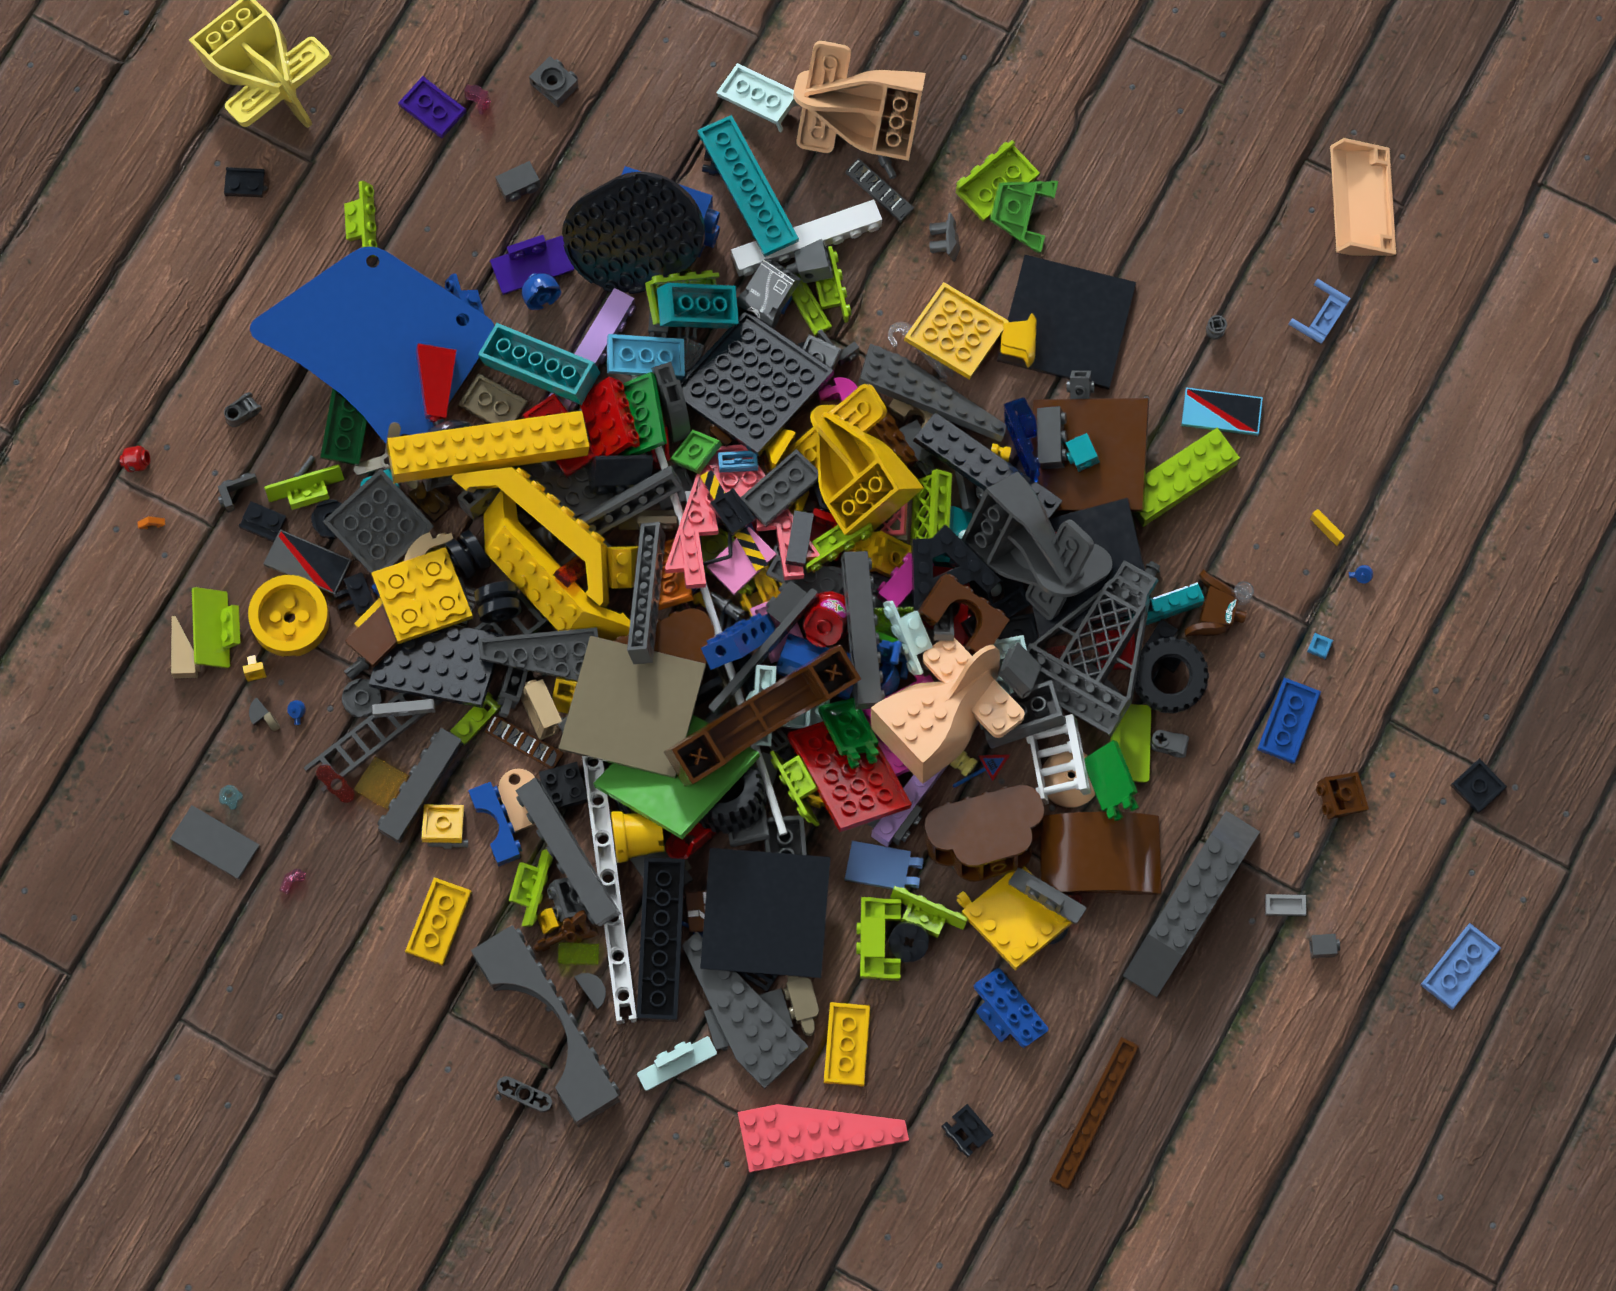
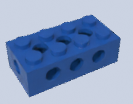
M758 613L751 616L748 620L743 619L736 622L733 626L726 628L725 631L706 641L707 645L703 646L701 650L712 670L752 652L761 646L776 628L769 613L762 616Z

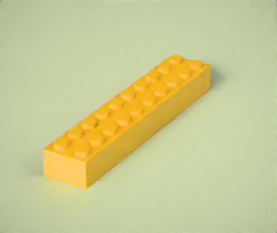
M582 411L387 438V451L393 483H401L459 473L588 456L589 443Z

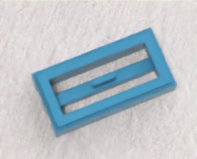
M752 451L718 452L719 473L758 471L757 455Z

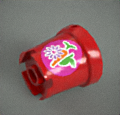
M833 591L818 594L819 598L804 614L805 622L803 627L807 634L806 637L813 645L819 647L834 645L848 635L845 597Z

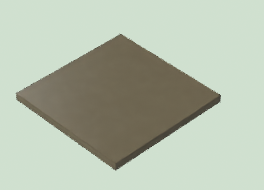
M590 636L559 750L676 778L677 773L664 754V751L687 737L706 664L654 651L653 663L633 664L627 651V644Z

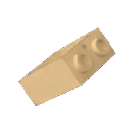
M534 679L527 682L521 696V701L539 740L557 734L560 729L557 724L562 720L543 679L539 681Z

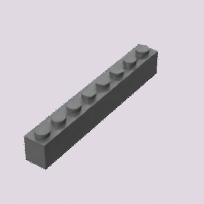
M868 551L844 552L841 557L850 660L861 680L853 684L855 710L871 709L872 706L885 699L884 690H881L880 683L883 682L882 671H879L878 665L881 663V654L877 652L879 634L875 633V626H877V615L873 613L875 596L871 592L874 581L873 577H870L869 572L872 568V560L868 558Z
M533 778L515 790L518 794L516 797L517 801L522 807L525 806L528 811L526 815L532 824L535 823L538 827V830H536L538 836L542 841L545 839L547 842V851L552 857L555 856L559 862L556 864L562 874L565 873L567 875V884L572 891L576 890L579 895L577 897L579 904L588 910L587 917L590 922L601 927L620 915L619 909L542 782L537 778Z

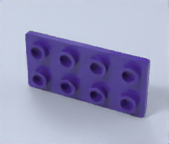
M540 235L507 247L508 254L491 259L490 262L502 294L522 289L528 277L535 273L549 274L554 278L574 271L575 269L564 250L563 236L545 241L544 235Z

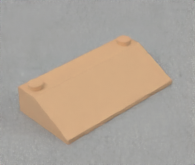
M1343 138L1330 146L1336 253L1351 256L1396 255L1390 148Z

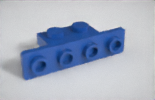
M451 274L445 280V289L484 314L478 290H461L457 274ZM461 313L457 316L456 321L459 325L465 326L469 323V317Z

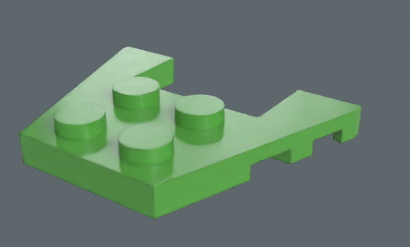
M1059 181L999 183L990 221L1035 252L1041 253L1045 235L1027 231V225L1035 194L1051 199L1055 198Z

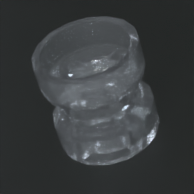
M1239 582L1234 588L1233 592L1235 598L1238 599V605L1248 604L1254 594L1253 586L1248 582Z

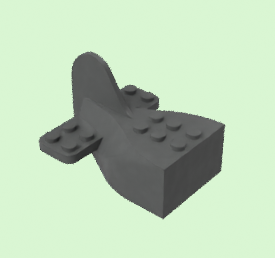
M1019 472L986 488L961 539L996 573L1009 579L1030 584L1026 591V599L1048 620L1058 616L1067 597L1075 596L1102 581L1108 576L1112 568L1110 554L1101 546L1094 544L1092 538L1073 520L1069 519L1063 522L1057 533H1055L1041 501Z

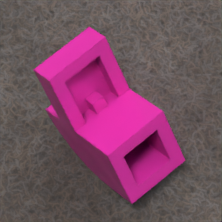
M837 377L834 378V386L828 385L818 391V400L821 404V400L832 401L839 398L841 403L858 387L847 378Z

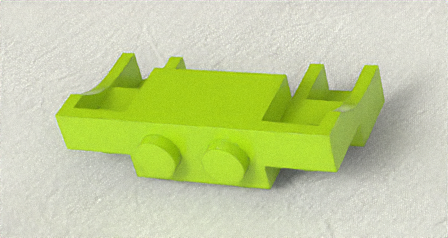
M861 897L860 923L857 922L856 935H860V942H856V954H860V979L900 981L901 959L885 958V921H901V899Z

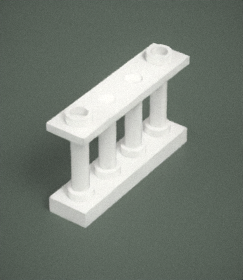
M1073 714L1065 716L1066 724L1026 737L1027 743L1031 744L1038 781L1036 791L1045 805L1049 804L1047 795L1076 788L1083 795L1091 794L1078 723ZM1063 733L1069 734L1070 741H1067V744L1043 750L1038 748V739ZM1068 751L1073 754L1071 762L1042 769L1040 758ZM1069 770L1076 771L1077 778H1074V781L1049 787L1045 785L1044 776Z

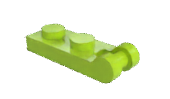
M487 692L483 705L484 707L488 704L491 707L488 712L484 708L473 707L450 730L453 735L462 740L463 745H466L501 709V705L497 704L498 702L492 698L493 695Z

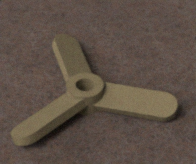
M393 422L389 425L387 438L400 436L401 426L399 423ZM387 442L385 453L382 456L360 462L359 466H354V472L358 475H363L383 468L391 469L390 462L387 460L389 457ZM419 480L405 482L412 489H416L419 486Z

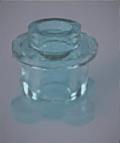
M232 785L224 786L219 793V802L226 804L231 810L236 809L238 801L243 798L242 793Z

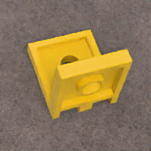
M882 531L872 532V535L866 540H859L852 549L845 552L868 551V558L872 560V568L869 572L876 571L886 577H891L889 576L896 567L900 568L904 564L902 560L909 552L911 553V546Z

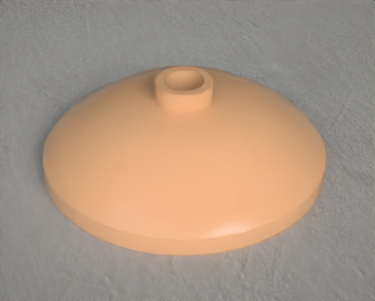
M1068 751L1051 755L1042 769L1071 762L1073 754ZM1069 770L1044 776L1045 785L1049 787L1074 781V778L1068 777V773H1074V778H1077L1076 771ZM1088 776L1091 794L1083 795L1080 790L1075 788L1047 796L1053 803L1059 806L1076 808L1088 803L1096 793Z

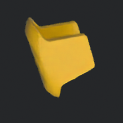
M1032 313L1026 321L1004 323L1001 333V354L1022 358L1027 367H1030L1035 360L1037 320Z

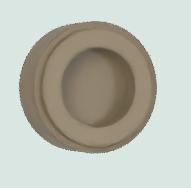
M271 712L264 715L265 721L273 732L281 728Z

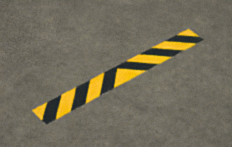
M712 470L700 476L714 500L725 493ZM746 527L734 534L756 571L768 565Z

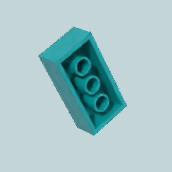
M667 283L657 288L660 326L728 329L739 324L736 286Z

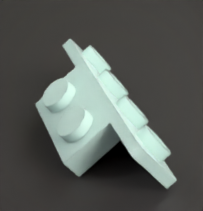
M884 602V614L890 619L893 634L902 643L901 653L907 659L908 670L913 675L923 674L916 655L933 646L918 611H913L900 618L894 602Z
M707 1036L693 1044L691 1042L687 1044L681 1042L674 1047L675 1050L669 1053L664 1051L658 1054L653 1065L637 1073L645 1091L717 1055V1051L710 1038Z

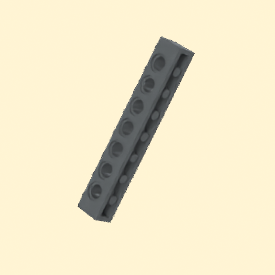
M660 522L641 523L627 647L633 664L653 663L666 535Z

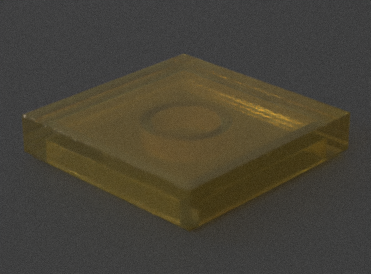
M375 756L357 783L354 791L384 809L389 810L388 806L393 798L396 799L400 793L399 788L404 781L407 782L409 776Z

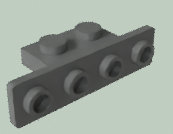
M1017 868L1009 880V885L1074 924L1078 923L1086 911V907L1021 868Z

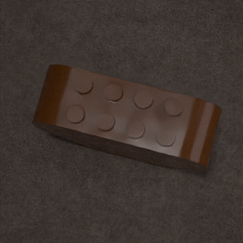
M690 608L681 612H673L663 620L658 619L654 651L706 664L701 685L708 682L710 676L708 664L701 648L707 645L706 641L716 636L710 618L703 611ZM629 635L619 636L614 641L628 645Z
M1027 785L1005 786L998 791H987L980 796L966 797L959 802H948L941 807L933 809L925 820V844L930 858L939 865L954 866L956 873L962 879L970 882L982 881L1014 872L1017 868H1024L1031 860L1032 843L1040 838L1044 829V806L1041 797L1034 788Z

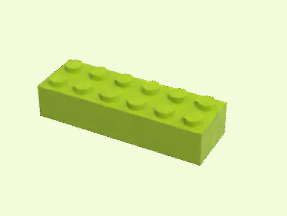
M1218 427L1145 474L1143 512L1132 513L1142 527H1144L1235 467L1240 457Z

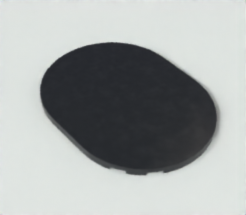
M631 172L620 175L590 191L572 205L562 227L563 246L573 267L591 284L595 283L602 287L603 290L609 292L616 288L623 293L636 294L646 291L645 283L651 281L653 276L663 275V278H667L668 275L681 273L691 266L703 247L705 225L697 203L679 184L659 174Z

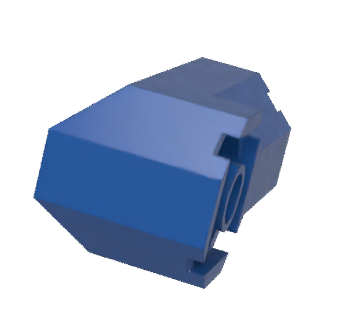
M789 633L776 665V673L785 677L830 648L813 645L810 641ZM845 652L850 659V653ZM853 685L835 696L845 700L849 699Z

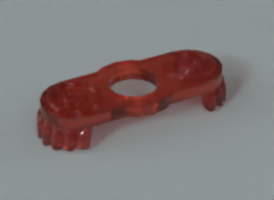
M323 764L317 768L316 776L327 786L329 792L335 794L343 803H349L354 799V789L330 765ZM334 779H339L342 782V786L338 790L331 788V782Z

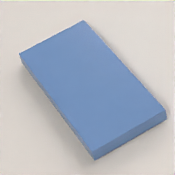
M1469 923L1420 985L1453 1010L1501 947Z

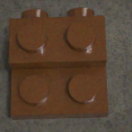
M1358 772L1324 777L1317 782L1316 792L1322 797V812L1324 815H1327L1328 820L1369 810Z

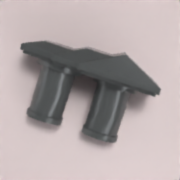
M949 213L946 222L930 223V234H946V240L930 241L929 247L931 253L947 252L948 256L955 262L961 246L959 244L955 218Z

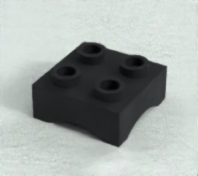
M577 762L539 772L540 780L558 810L588 802Z

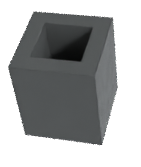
M1336 934L1311 935L1309 938L1311 959L1335 957L1337 951H1340V941L1336 939Z

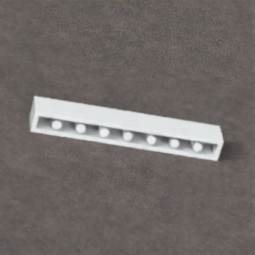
M873 199L794 227L799 242L764 257L758 244L754 241L731 249V258L738 275L749 276L758 269L763 259L771 258L777 263H786L790 258L795 257V251L819 239L823 240L826 247L830 244H840L844 239L850 237L857 238L867 231L874 232L882 226V217Z

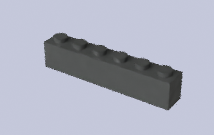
M670 465L575 519H582L590 526L588 529L590 532L594 531L595 533L602 534L682 490L681 481Z
M443 728L433 734L430 740L432 742L428 749L425 748L422 751L419 764L412 767L409 773L410 778L407 782L404 781L399 788L400 794L396 799L393 798L391 800L386 816L382 815L377 823L379 832L398 844L402 842L424 807V804L463 745L460 738Z

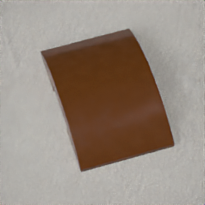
M1075 812L1045 815L1044 829L1040 836L1041 881L1065 895H1081L1082 893L1161 895L1159 816L1121 812L1123 818L1115 821L1114 818H1108L1107 812Z

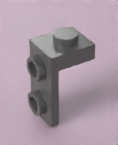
M822 329L818 331V339L833 345ZM856 342L843 349L838 361L839 366L846 362L850 363L858 357L859 346Z
M255 473L243 474L239 479L226 480L218 486L221 494L218 497L221 508L225 507L228 513L235 510L229 493L257 483L258 480Z

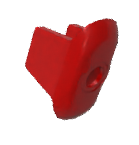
M697 823L686 835L695 837L690 845L685 843V837L681 839L671 833L665 844L666 853L670 858L687 859L716 833L712 832L711 828L706 829L702 827L701 823Z

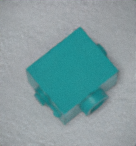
M1087 433L1065 442L1069 451L1066 453L1070 464H1075L1078 472L1100 463Z

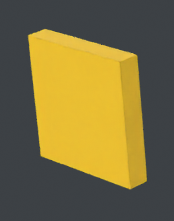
M424 804L422 842L462 843L464 805Z

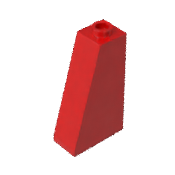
M418 343L416 355L425 418L430 419L429 421L433 423L440 419L445 421L456 350Z

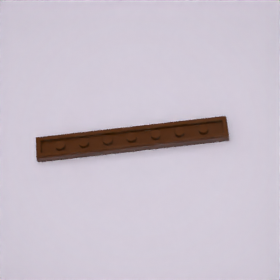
M1123 1037L1120 1038L1049 1180L1050 1182L1065 1190L1069 1189L1139 1045Z

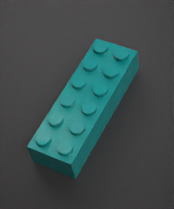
M499 323L495 324L478 354L485 366L581 405L600 374L593 361Z

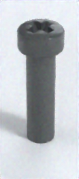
M310 455L299 472L294 474V477L304 475L314 462L315 457Z

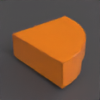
M148 516L137 522L138 528L148 529V526L163 527L165 525V518Z

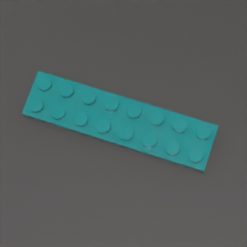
M730 115L697 130L702 143L764 257L799 242L794 228L733 116Z

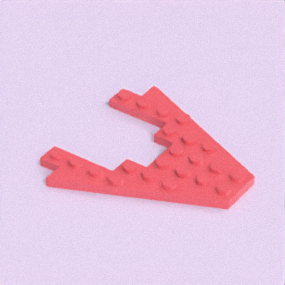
M742 444L729 445L727 447L721 446L701 473L696 475L665 566V574L684 572L686 589L706 587L699 536L718 535L716 519L718 516L709 505L714 499L700 476L712 470L725 493L734 488L740 497L766 476L759 465L758 471L719 473L718 452L749 451ZM789 509L785 510L767 527L757 518L755 520L757 531L776 530L784 581L804 579L803 567L785 564L793 522V515ZM810 540L806 561H811L819 556L818 551Z

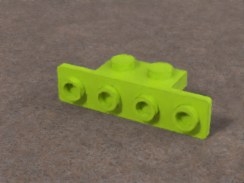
M360 181V199L344 204L346 240L351 242L362 238V247H377L374 189L371 184Z
M829 246L828 256L833 278L815 281L821 309L840 306L844 323H847L849 316H851V308L845 302L847 292L845 286H841L840 281L843 280L841 269H837L836 263H839L837 252H833L832 246Z
M338 464L274 483L264 488L269 502L288 497L291 509L294 510L329 499L326 485L343 481L344 477Z
M867 524L852 535H844L839 525L812 541L819 556L805 564L806 572L818 571L822 568V564L828 560L829 562L835 560L842 551H849L859 540L862 539L863 541L869 538L873 532L872 524Z
M547 849L542 850L537 867L521 862L517 868L509 901L526 907L522 921L523 927L533 926L538 917L536 912L543 898L541 893L543 886H545L548 880V868L553 861V857Z
M897 886L893 888L890 898L901 899V903L908 906L901 922L911 921L921 924L929 935L938 938L945 922L964 930L968 918L962 913L953 912L942 904L928 901L925 897L910 893L905 888Z

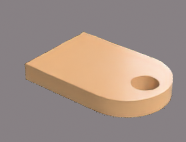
M513 769L506 772L500 779L498 786L500 798L507 810L515 833L536 825L529 821L526 815L528 813L525 806L522 807L516 799L518 794L515 790L535 778L532 773L524 769ZM513 775L520 777V782L516 785H512L509 782V778Z

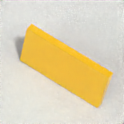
M434 877L405 953L443 966L472 891Z
M830 1002L824 1083L864 1087L870 1016L869 1005Z

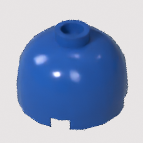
M532 274L522 287L523 300L531 310L543 309V304L549 302V305H551L561 295L559 284L549 274Z

